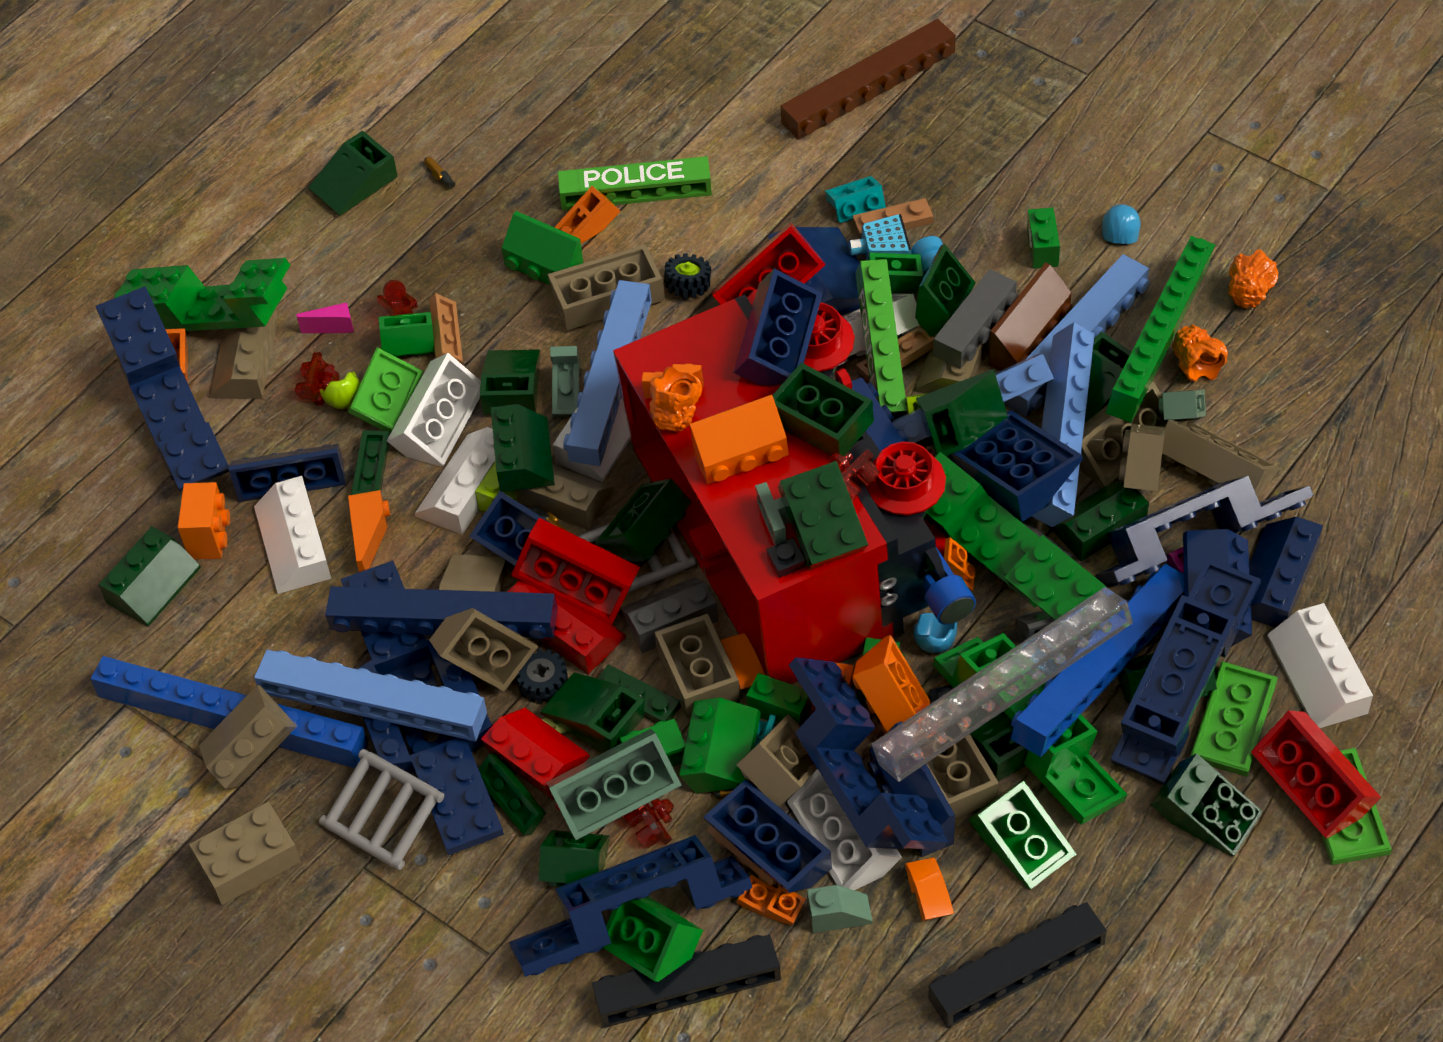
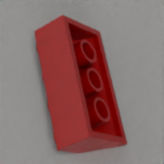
M790 222L713 290L712 296L720 305L744 294L748 297L753 291L757 290L759 283L774 268L805 284L826 264Z
M539 517L524 544L511 576L546 593H554L556 598L612 625L640 567Z
M521 580L508 591L546 593ZM555 597L558 612L554 638L545 637L539 640L586 674H589L626 638V635L613 625Z
M1288 710L1251 751L1254 757L1325 838H1330L1360 820L1381 798L1306 712Z

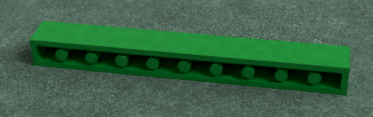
M1190 236L1112 390L1106 414L1132 423L1204 278L1216 244L1202 238Z

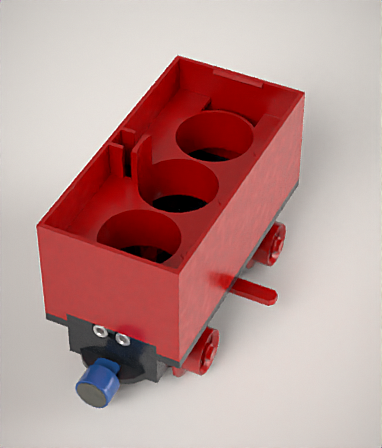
M755 290L748 297L744 294L613 350L632 448L651 482L672 478L692 501L686 509L687 513L684 518L675 523L738 635L745 633L764 674L793 684L798 679L789 667V664L795 657L839 663L863 652L866 638L882 640L888 635L894 638L903 634V618L929 607L939 623L943 625L953 624L971 613L976 605V599L963 578L954 575L944 560L945 534L935 524L924 520L927 509L935 505L945 491L946 475L942 464L923 446L914 442H898L889 445L880 452L871 436L864 432L840 461L785 431L789 455L782 457L778 461H771L757 466L750 471H743L729 476L723 481L707 484L695 459L690 425L683 431L677 432L660 430L656 426L650 413L649 403L653 399L645 398L642 386L643 372L664 373V370L667 367H673V364L701 365L704 386L702 387L700 398L695 403L696 410L691 423L773 395L781 386L757 385L733 373L757 292ZM820 303L804 364L833 380L832 376L835 372L836 381L852 389V382L846 369L842 368L838 371H835V369L852 352L855 335L851 324L836 309L825 303ZM837 461L868 546L864 551L811 570L804 567L779 578L767 556L766 549L775 545L757 504L755 485L767 482L772 497L776 500L781 498L777 488L780 480ZM790 523L785 524L786 539L794 538L800 549L792 525Z

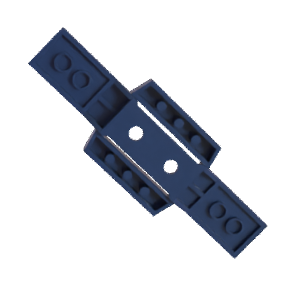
M394 561L341 578L343 587L405 589ZM360 631L371 661L359 668H364L371 673L380 675L391 674L403 680H418L426 685L438 687L430 668L434 664L442 686L457 692H472L479 695L470 672L442 658L431 642L425 639L424 635L419 633L393 634L391 632L365 633ZM487 714L476 742L440 734L437 740L428 742L423 739L424 734L427 732L426 730L401 725L412 755L408 753L397 724L362 716L377 756L409 774L415 773L418 779L444 793V799L440 803L436 802L431 813L448 856L504 835L503 828L472 755V751L484 744L481 738L492 727Z

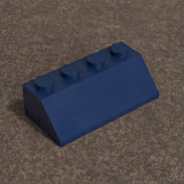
M774 268L758 285L733 373L757 385H782L801 362L804 363L823 293Z
M863 378L851 381L852 390L873 401L874 422L865 432L868 436H871L879 451L881 452L894 443L908 442L909 440L900 427L896 429L890 421L894 417L886 405L881 406L877 401L876 397L879 394L871 382L866 384Z
M339 444L243 458L231 461L228 466L239 502L261 499L275 483L299 476L303 478L306 491L346 485L344 462Z
M499 491L469 537L515 566L538 518H544Z
M1292 517L1265 525L1249 564V575L1261 579L1259 588L1251 602V620L1276 628L1291 616L1318 549L1323 525L1299 517Z
M1228 529L1191 530L1183 533L1184 593L1186 597L1189 596L1206 558L1249 574L1248 539ZM1251 605L1231 647L1252 636Z
M898 722L870 749V762H867L869 772L874 779L878 778L880 781L881 793L919 795L928 805L929 812L942 826L943 834L949 841L943 847L946 848L954 844L955 814L903 722ZM917 849L921 857L938 851V849Z
M746 779L703 817L709 825L788 893L811 888L832 869L831 851Z

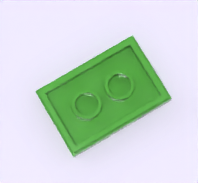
M377 347L369 361L348 413L383 431H389L391 434L424 371Z

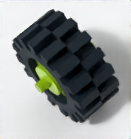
M683 253V257L677 254L675 259L671 257L668 262L666 261L664 286L668 288V292L672 293L675 291L674 295L678 297L680 294H683V298H687L688 295L696 298L697 294L702 296L704 292L709 290L711 265L709 266V262L707 260L704 261L703 257L700 256L697 259L695 254L688 257V253Z

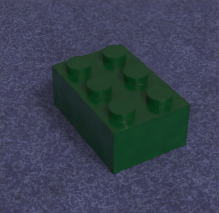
M802 362L772 395L785 431L840 461L874 422L873 401Z
M837 461L780 480L777 488L801 552L806 560L808 570L866 549L868 542Z

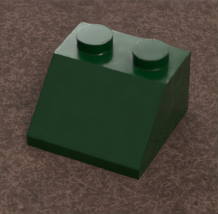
M551 830L540 846L538 881H546L550 886H563L565 883L569 884L603 871L610 835L589 833L575 840L571 831Z

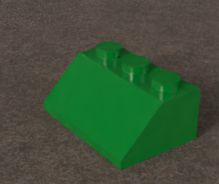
M518 211L513 213L502 245L504 265L508 268L522 272L534 280H540L550 285L548 274L584 263L580 238Z
M720 697L694 701L679 776L696 794L735 789L746 779L737 764L755 747L761 715L759 709Z
M647 896L642 899H632L624 902L620 907L612 911L606 925L611 944L605 945L603 948L653 981L659 982L692 958L703 929Z

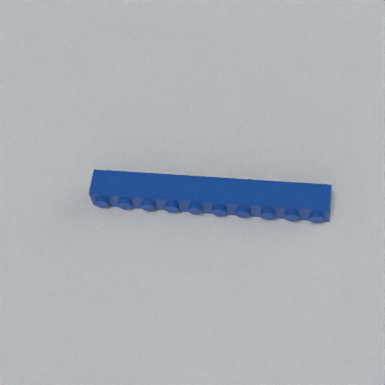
M1164 564L1158 572H1152L1143 587L1139 586L1135 590L1132 599L1129 602L1124 601L1118 613L1106 620L1103 629L1100 632L1095 631L1086 647L1081 646L1075 653L1073 660L1070 663L1065 662L1058 676L1055 679L1050 678L1039 695H1033L1027 708L1016 713L1011 722V726L1014 727L1011 740L1042 757L1171 619L1181 596H1185L1184 574L1167 564Z
M102 656L90 678L100 698L215 729L247 696ZM278 704L297 725L278 747L356 768L360 761L358 757L359 752L362 749L366 750L368 746L363 727Z

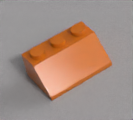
M772 395L689 424L695 459L707 484L723 481L729 476L743 471H750L757 466L771 461H778L782 457L789 455L787 437Z
M888 635L856 662L852 679L855 687L859 691L862 690L865 695L869 710L873 714L876 713L884 734L901 721L908 733L912 734L927 727L932 703L891 635Z

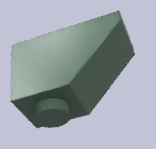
M1205 389L1162 393L1163 398L1159 399V412L1164 414V420L1206 416Z
M839 885L807 889L808 910L813 933L873 924L867 894Z

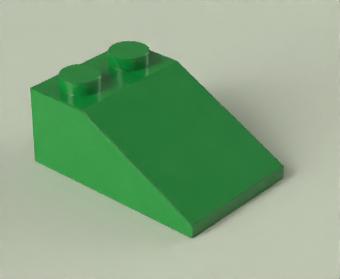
M1024 781L1012 785L968 818L987 846L1029 890L1076 855L1073 848Z

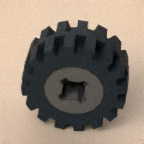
M537 649V653L531 655L516 675L521 695L524 698L527 697L530 702H533L535 699L537 704H542L543 700H546L548 703L568 680L563 658L560 659L559 654L556 652L552 655V651L548 649L545 653L542 652V649Z

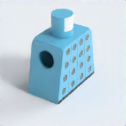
M901 214L864 223L862 225L861 239L849 240L850 255L865 254L867 261L869 253L911 254V247Z

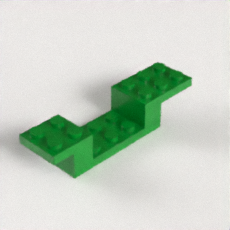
M286 258L247 260L242 264L239 273L230 285L204 286L188 265L132 269L126 275L124 283L115 293L114 298L146 286L166 329L199 331L265 327L287 290L282 279L291 264Z
M939 452L935 458L942 464L946 475L945 491L938 502L927 509L926 515L941 531L966 549L970 555L1034 608L1038 606L1070 633L1105 594L1108 588L1044 535L1039 537L988 496L981 484Z
M1004 633L986 642L976 637L935 657L932 664L968 704L988 694L1011 720H1013L1019 710L1024 711L1027 708L1033 695H1039L1048 681ZM1082 714L1042 757L1028 751L1024 762L1029 770L1081 825L1125 802L1128 795L1089 754L1098 731Z

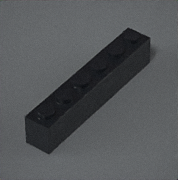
M1087 902L1079 906L1072 905L1057 918L1042 921L1037 925L1036 929L1026 934L1024 932L1017 934L1008 944L1000 948L996 946L989 949L983 957L974 962L972 960L964 962L957 971L949 975L943 974L936 977L929 985L928 999L946 1027L949 1028L1103 946L1107 930Z
M770 934L765 936L755 935L749 937L746 941L736 944L725 943L710 951H696L689 961L659 982L653 981L633 968L625 974L601 977L598 981L592 982L603 1028L779 981L781 980V971Z

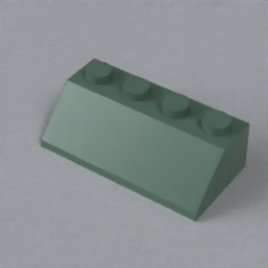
M652 729L546 782L575 840L681 786L656 733Z

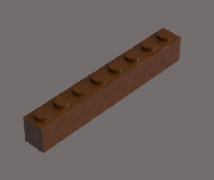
M939 19L930 22L780 105L781 123L798 140L812 134L815 130L833 122L838 117L853 111L856 107L871 101L881 93L892 89L906 79L912 78L915 74L955 53L956 35Z

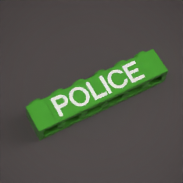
M708 156L558 171L562 210H570L591 186L605 195L614 205L712 195Z
M887 259L860 261L855 274L869 380L879 394L876 397L877 401L881 406L886 405L894 417L890 421H893L906 414L907 404Z

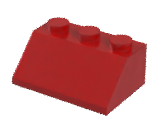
M522 708L500 717L481 738L490 754H498L510 769L552 800L554 797L546 782L585 763L590 757L586 751L527 708Z

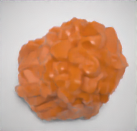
M1260 249L1250 256H1246L1243 253L1238 254L1234 257L1233 263H1231L1228 274L1232 279L1228 285V294L1232 297L1235 304L1242 308H1255L1256 305H1259L1261 301L1266 299L1268 289L1273 288L1278 280L1277 263L1269 259Z
M1195 325L1184 326L1176 332L1171 347L1173 348L1174 355L1180 359L1179 367L1187 378L1197 381L1198 378L1203 376L1210 380H1215L1221 368L1227 363L1228 351L1224 343L1219 339L1211 338L1207 334V330Z
M667 367L660 378L654 377L651 379L649 390L653 400L649 403L650 413L654 423L660 430L683 431L692 422L696 410L695 403L702 393V384L690 372H679L673 367Z

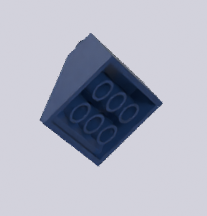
M795 227L826 264L805 283L823 293L820 303L832 306L841 316L860 309L855 274L860 262L855 255H850L849 244L838 227ZM778 232L767 235L768 241L771 240Z
M1010 410L1007 412L1008 417L965 449L948 456L952 462L981 484L988 496L1015 518L1023 522L1048 504L1083 460V457L1074 449Z

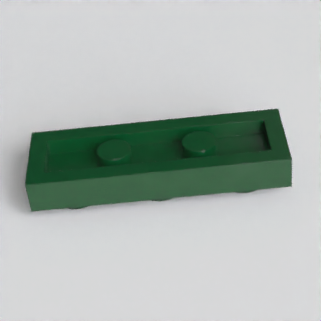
M362 431L351 495L382 490L389 442H387L390 435L389 431Z
M609 664L597 678L622 685L645 700L644 717L655 723L671 720L681 707L680 700Z
M496 753L488 754L478 769L487 791L523 835H532L546 815V812Z

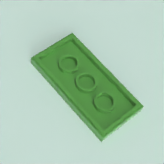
M1222 661L1216 677L1217 690H1212L1191 756L1197 753L1212 767L1247 777L1254 757L1251 751L1258 744L1278 677Z
M1356 748L1340 750L1366 779ZM1376 804L1360 820L1330 838H1325L1322 835L1331 865L1390 855L1392 850Z

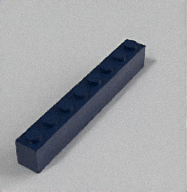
M331 586L325 617L330 630L342 633L363 631L365 633L391 632L393 634L419 633L421 635H431L435 633L446 617L474 608L523 637L543 639L545 637L554 638L558 607L554 593Z

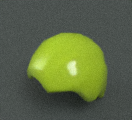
M349 372L344 379L332 381L325 390L321 389L320 393L323 400L336 409L349 408L360 384L356 373Z

